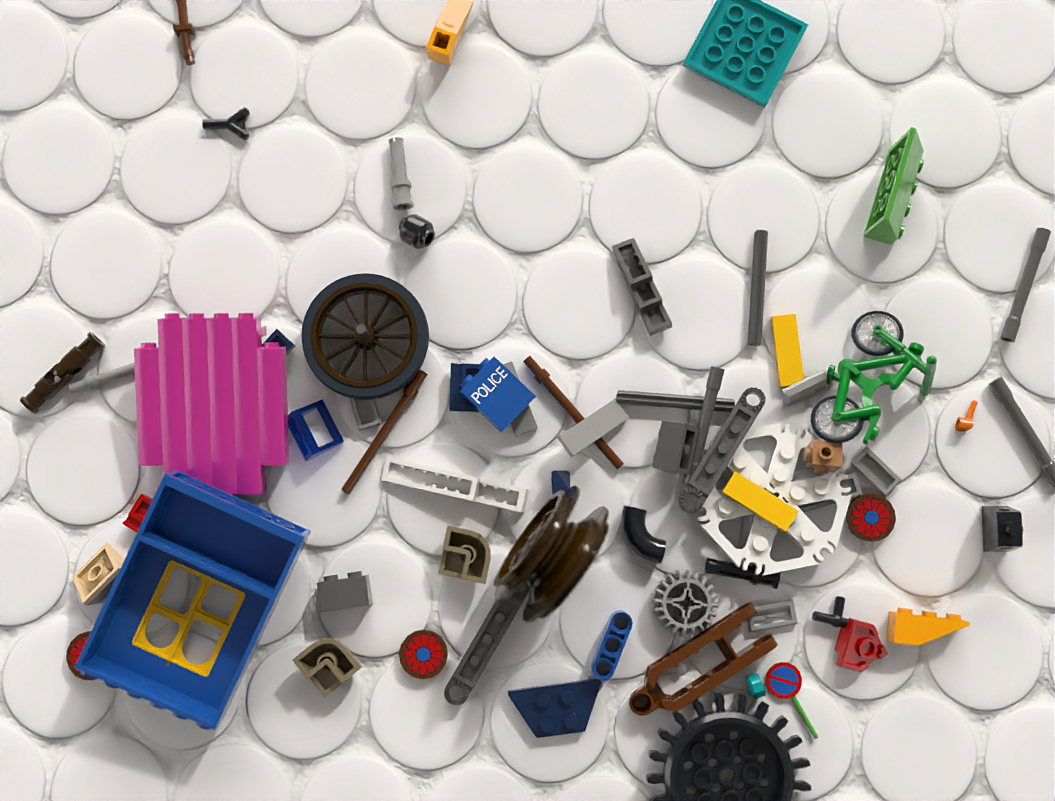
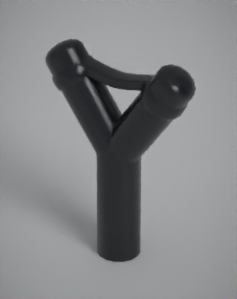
M244 107L228 119L203 120L202 126L203 129H228L239 138L247 140L249 133L246 131L245 122L250 112ZM242 119L243 129L236 125V123H238Z

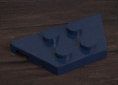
M594 678L508 690V696L536 738L585 732L598 695L601 680Z

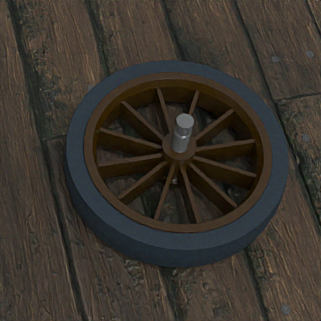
M369 273L354 274L332 282L320 291L311 302L303 320L301 333L302 347L310 369L326 387L349 398L362 400L378 399L399 391L416 376L427 354L429 328L420 303L403 285L382 275ZM364 294V324H360L346 300L347 298ZM369 294L385 297L386 299L374 319L368 325ZM343 300L357 323L356 329L329 314ZM390 301L398 305L403 311L400 315L374 328ZM328 317L353 331L354 334H322V329ZM407 317L410 334H378ZM321 339H355L326 356L323 353ZM379 339H410L405 357L380 343ZM357 345L341 373H338L328 363L330 359ZM379 346L402 359V362L393 371L387 373L374 348ZM362 349L363 380L345 377ZM368 350L373 351L386 374L385 376L367 380Z

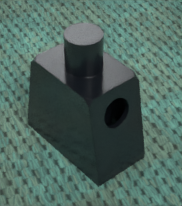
M982 506L983 551L1010 552L1023 546L1021 512L1008 506Z

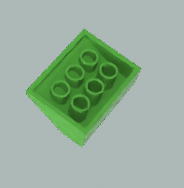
M911 127L889 149L863 237L889 245L902 237L904 232L902 222L904 217H907L911 208V204L908 203L910 195L915 193L918 184L915 178L917 173H920L924 164V160L921 159L924 150L916 128Z

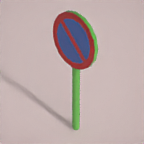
M779 662L772 665L766 674L765 683L768 690L779 699L791 698L813 738L817 739L816 731L795 696L802 686L800 671L788 662Z

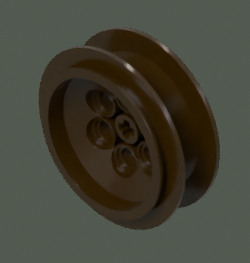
M572 486L565 492L559 490L541 507L508 552L494 579V586L497 587L494 600L498 603L506 600L527 580L530 591L522 617L526 623H532L538 618L544 619L548 617L566 600L592 565L606 539L609 530V524L607 523L609 510L604 506L597 508L585 519L577 523L573 521L567 522L579 498L580 489L577 486Z

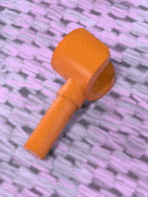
M972 400L965 418H957L956 430L966 432L973 427L974 421L972 418L978 404L977 401Z

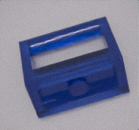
M323 399L292 411L288 415V428L305 461L311 460L344 443ZM315 409L318 410L333 440L318 447L303 417Z

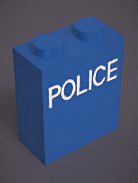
M495 356L491 360L486 357L477 366L479 372L474 377L469 375L460 384L462 387L460 394L502 433L536 396Z

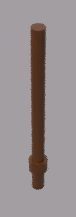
M528 356L523 362L535 375V380L545 386L577 424L585 418L549 378L551 375L546 369H542L531 356ZM602 437L594 442L616 469H619L624 464Z
M420 369L410 385H406L402 391L404 393L341 488L343 492L350 494L411 399H415L418 395V389L427 377V373Z

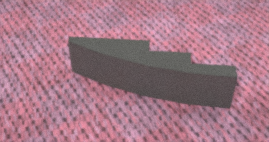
M631 238L612 246L621 272L649 335L652 336L672 328V322L662 304V298L653 281V275L635 239Z

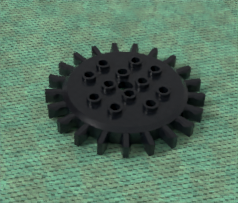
M717 692L714 696L715 711L705 713L703 704L696 699L692 702V705L697 713V717L687 722L682 713L673 712L674 720L682 727L679 732L673 736L662 728H659L657 731L662 740L670 743L667 753H661L657 750H649L648 752L650 759L664 763L663 773L646 774L647 783H663L665 793L655 795L650 798V801H792L793 790L811 791V785L808 782L794 780V770L811 766L810 761L804 757L791 760L788 752L803 742L801 737L793 735L782 741L777 734L787 725L788 720L781 715L770 726L764 723L763 719L768 712L769 705L763 701L757 706L754 715L745 713L747 696L741 693L738 694L735 710H725V699L720 692ZM732 731L738 732V737L736 739L730 738V733ZM713 734V741L707 742L705 739L706 735ZM761 753L765 754V760L759 762L757 760L758 755ZM735 756L741 757V762L739 764L733 763V758ZM710 759L717 760V764L714 767L708 765ZM691 761L693 764L692 768L685 769V762ZM729 768L734 772L733 778L727 782L721 780L720 774L722 770ZM764 778L768 779L767 786L762 787L760 785L761 780ZM738 781L744 782L742 789L736 788ZM713 784L720 785L718 791L713 792L711 790ZM688 787H695V792L693 794H688Z

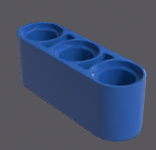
M617 610L611 614L591 663L592 673L598 680L605 681L613 676L630 634L633 622L630 615L625 611ZM625 616L627 618L626 626L624 628H616L614 625L616 617ZM616 639L618 641L617 649L614 651L606 650L605 643L607 640ZM600 662L609 664V670L605 674L596 672V666Z

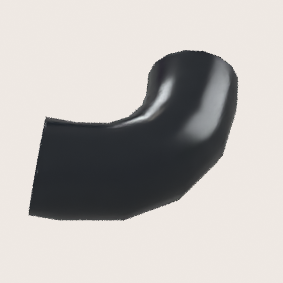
M623 506L622 531L627 544L638 556L653 563L661 564L665 554L666 541L652 536L647 531L645 525L647 511L631 506Z

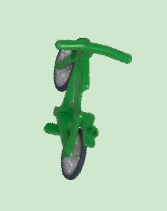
M871 311L861 315L853 324L851 336L856 347L868 355L883 356L890 353L894 355L859 362L844 359L838 364V373L835 372V366L831 364L827 370V384L832 385L833 381L839 382L837 395L820 400L811 413L812 428L825 441L844 443L854 439L861 431L864 421H869V427L863 438V444L868 445L869 440L875 441L880 427L876 425L881 416L880 406L873 405L871 399L873 392L882 385H889L891 390H897L913 368L918 369L924 374L920 394L928 396L936 371L937 358L929 356L925 363L920 358L924 351V347L921 344L913 342L907 348L902 343L904 337L902 324L894 315L884 311ZM903 364L897 374L887 373L877 376L872 380L860 372ZM850 379L863 390L861 395L863 408H860L856 402L847 397Z

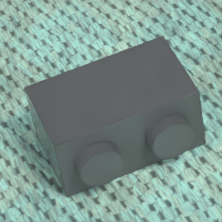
M662 421L652 468L689 476L699 428L685 423Z
M362 571L347 573L348 578L338 579V574L324 576V581L317 583L320 611L326 612L371 605L372 595L369 575H362Z

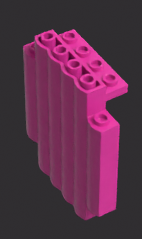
M165 313L164 318L157 319L158 347H156V343L148 342L141 343V347L134 348L139 465H163V474L179 470L229 494H262L266 490L265 465L278 466L286 465L289 462L286 347H279L278 342H266L264 347H262L261 337L267 335L266 326H261V318H253V313H238V318H229V313H214V318H204V313H189V318H180V313Z

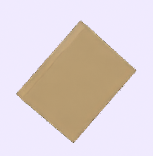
M106 543L72 576L82 603L86 606L100 603L109 594L125 560L109 543Z

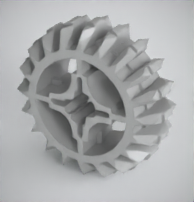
M685 569L684 577H682L680 570H676L675 579L671 574L666 575L669 583L663 580L659 581V584L664 587L662 591L658 588L654 589L655 593L660 594V598H652V602L660 603V606L654 607L653 611L662 612L656 619L659 622L666 619L663 624L665 629L669 628L672 624L671 633L676 634L680 628L682 636H686L687 629L694 636L696 635V626L703 632L705 631L702 625L703 622L709 626L712 624L707 619L708 615L712 617L717 616L715 612L710 610L711 607H719L718 603L711 602V599L717 598L718 594H709L714 585L708 584L704 586L708 580L705 576L698 581L699 572L695 571L692 578H690V570ZM683 583L678 596L667 597L674 586ZM690 583L695 584L701 590L704 600L693 598ZM687 595L688 600L697 603L686 605V609L683 610L684 606L674 601H683ZM666 605L678 607L679 616H681L680 622L671 618ZM703 608L701 614L695 620L688 622L692 610Z

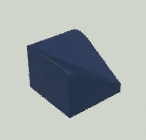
M556 470L551 472L553 495L559 490L565 492L570 488L569 471Z

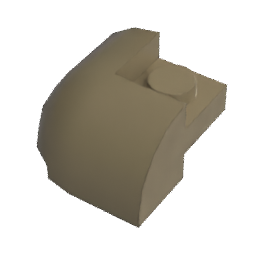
M447 525L438 574L486 584L491 560V549L487 540L481 534L472 530Z
M331 638L318 640L292 659L306 679L310 678L323 697H326L362 668L344 644Z

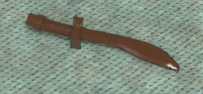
M176 0L179 25L173 24V30L177 37L181 39L182 56L186 65L190 66L195 64V55L190 41V35L196 36L195 29L191 23H188L186 0Z

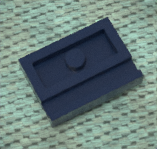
M451 363L449 412L480 413L460 394L462 389L460 384L469 375L474 377L479 372L477 369L479 364Z

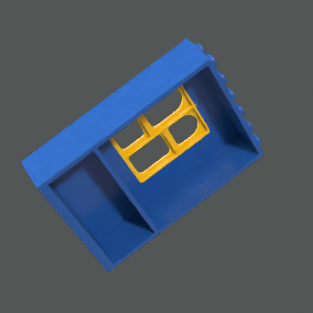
M179 470L165 473L74 668L80 670V673L85 677H96L104 681V684L110 688H120L127 691V694L132 698H143L150 701V704L157 709H168L174 712L173 714L177 718L195 721L197 726L202 729L215 730L230 707L311 531ZM175 567L182 568L201 578L199 588L185 614L160 603V597ZM212 584H217L238 595V600L228 619H223L202 609V603ZM153 614H159L179 624V630L174 641L167 647H154L146 638V628ZM196 619L221 629L222 632L211 657L203 664L190 663L184 657L182 650L184 641Z

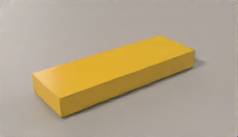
M796 314L771 317L779 388L789 387L804 379Z
M736 471L722 491V494L784 533L788 530L799 512Z

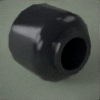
M412 214L402 219L399 224L401 240L416 249L428 247L435 237L433 224L417 214Z

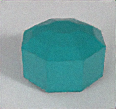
M753 673L746 676V687L751 696L755 699L765 696V688L759 674Z

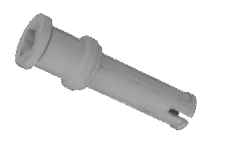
M395 137L394 142L393 138H390L388 142L393 181L390 185L394 193L393 209H411L414 207V203L410 197L412 185L410 180L407 179L404 140L402 137Z

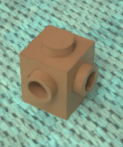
M819 440L810 442L804 448L803 460L807 462V469H812L817 474H828L829 471L836 472L842 467L843 443Z

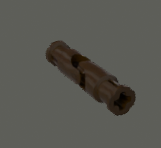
M89 332L87 334L88 337L79 346H74L59 363L54 365L34 385L35 388L26 397L22 396L20 398V402L29 411L36 414L39 411L38 408L47 399H52L75 374L79 373L100 348L104 349L106 347L95 334ZM55 376H58L61 380L54 383Z

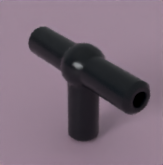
M836 596L833 615L814 611L812 619L831 624L835 628H846L849 619L842 617L845 598Z

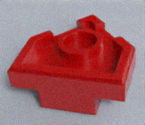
M849 618L847 627H841L834 648L839 653L835 665L862 672L878 658L882 659L888 655L885 646L882 645L878 637L879 633L875 625Z

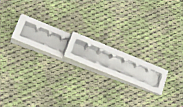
M390 457L386 458L381 480L522 513L525 511L529 489Z

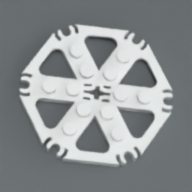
M783 423L749 429L726 468L732 474L736 471L769 493H776L778 495L777 498L784 501L782 499L784 498L788 505L799 511L786 532L803 550V555L796 559L781 562L773 561L770 558V551L777 528L726 495L713 496L710 493L701 508L705 510L706 515L697 519L698 522L709 521V523L700 524L699 526L737 568H740V562L744 559L742 570L746 571L748 564L753 563L756 566L755 575L761 572L762 566H764L762 574L764 576L818 565L814 558L820 563L823 562L825 559L820 555V550L825 549L831 554L833 548H837L851 495H841L851 491V487L842 488L840 486V481L848 478L847 475L837 477L836 474L845 472L842 467L836 472L829 471L828 474L791 482L800 450L807 447L815 438L805 430L804 437L801 439L800 436L803 432L801 427L798 428L795 435L790 434V424L788 423L783 428V432H781ZM764 436L775 438L776 444L767 473L745 451L743 444L746 440ZM833 500L837 505L830 531H820L798 506ZM754 515L743 549H736L718 529V525L722 521Z

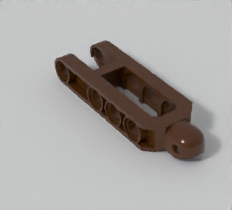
M748 602L647 666L644 685L635 690L629 697L630 709L635 714L641 716L648 715L658 708L678 712L777 647L778 643L772 634L769 633L735 653L725 636L740 627L741 622L758 613L753 604ZM714 640L726 660L674 694H664L657 683V676L673 666L676 668L679 666V662L693 653L698 654L700 652L699 649Z

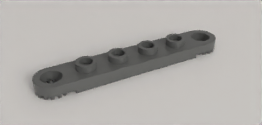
M750 387L741 395L679 497V505L683 511L696 513L702 508L765 404L766 397L761 389ZM750 394L757 395L760 403L757 406L750 405L746 397ZM686 495H695L698 498V504L695 507L686 505L684 502Z
M527 580L524 581L526 588L523 592H513L503 602L498 603L495 601L445 687L444 696L449 704L454 706L461 705L467 700L528 595L530 587L527 585ZM460 686L463 689V696L460 699L452 698L450 695L451 687Z

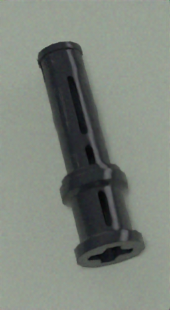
M711 558L706 559L704 573L750 581L752 585L772 586V589L778 588L781 574L779 572L762 576L764 567H762L761 572L755 575L756 566L754 564L752 566L748 565L747 570L743 571L742 564H740V568H737L733 562Z

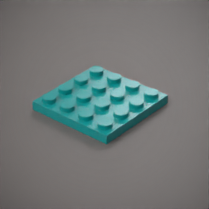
M716 0L682 66L766 107L809 24L761 0Z

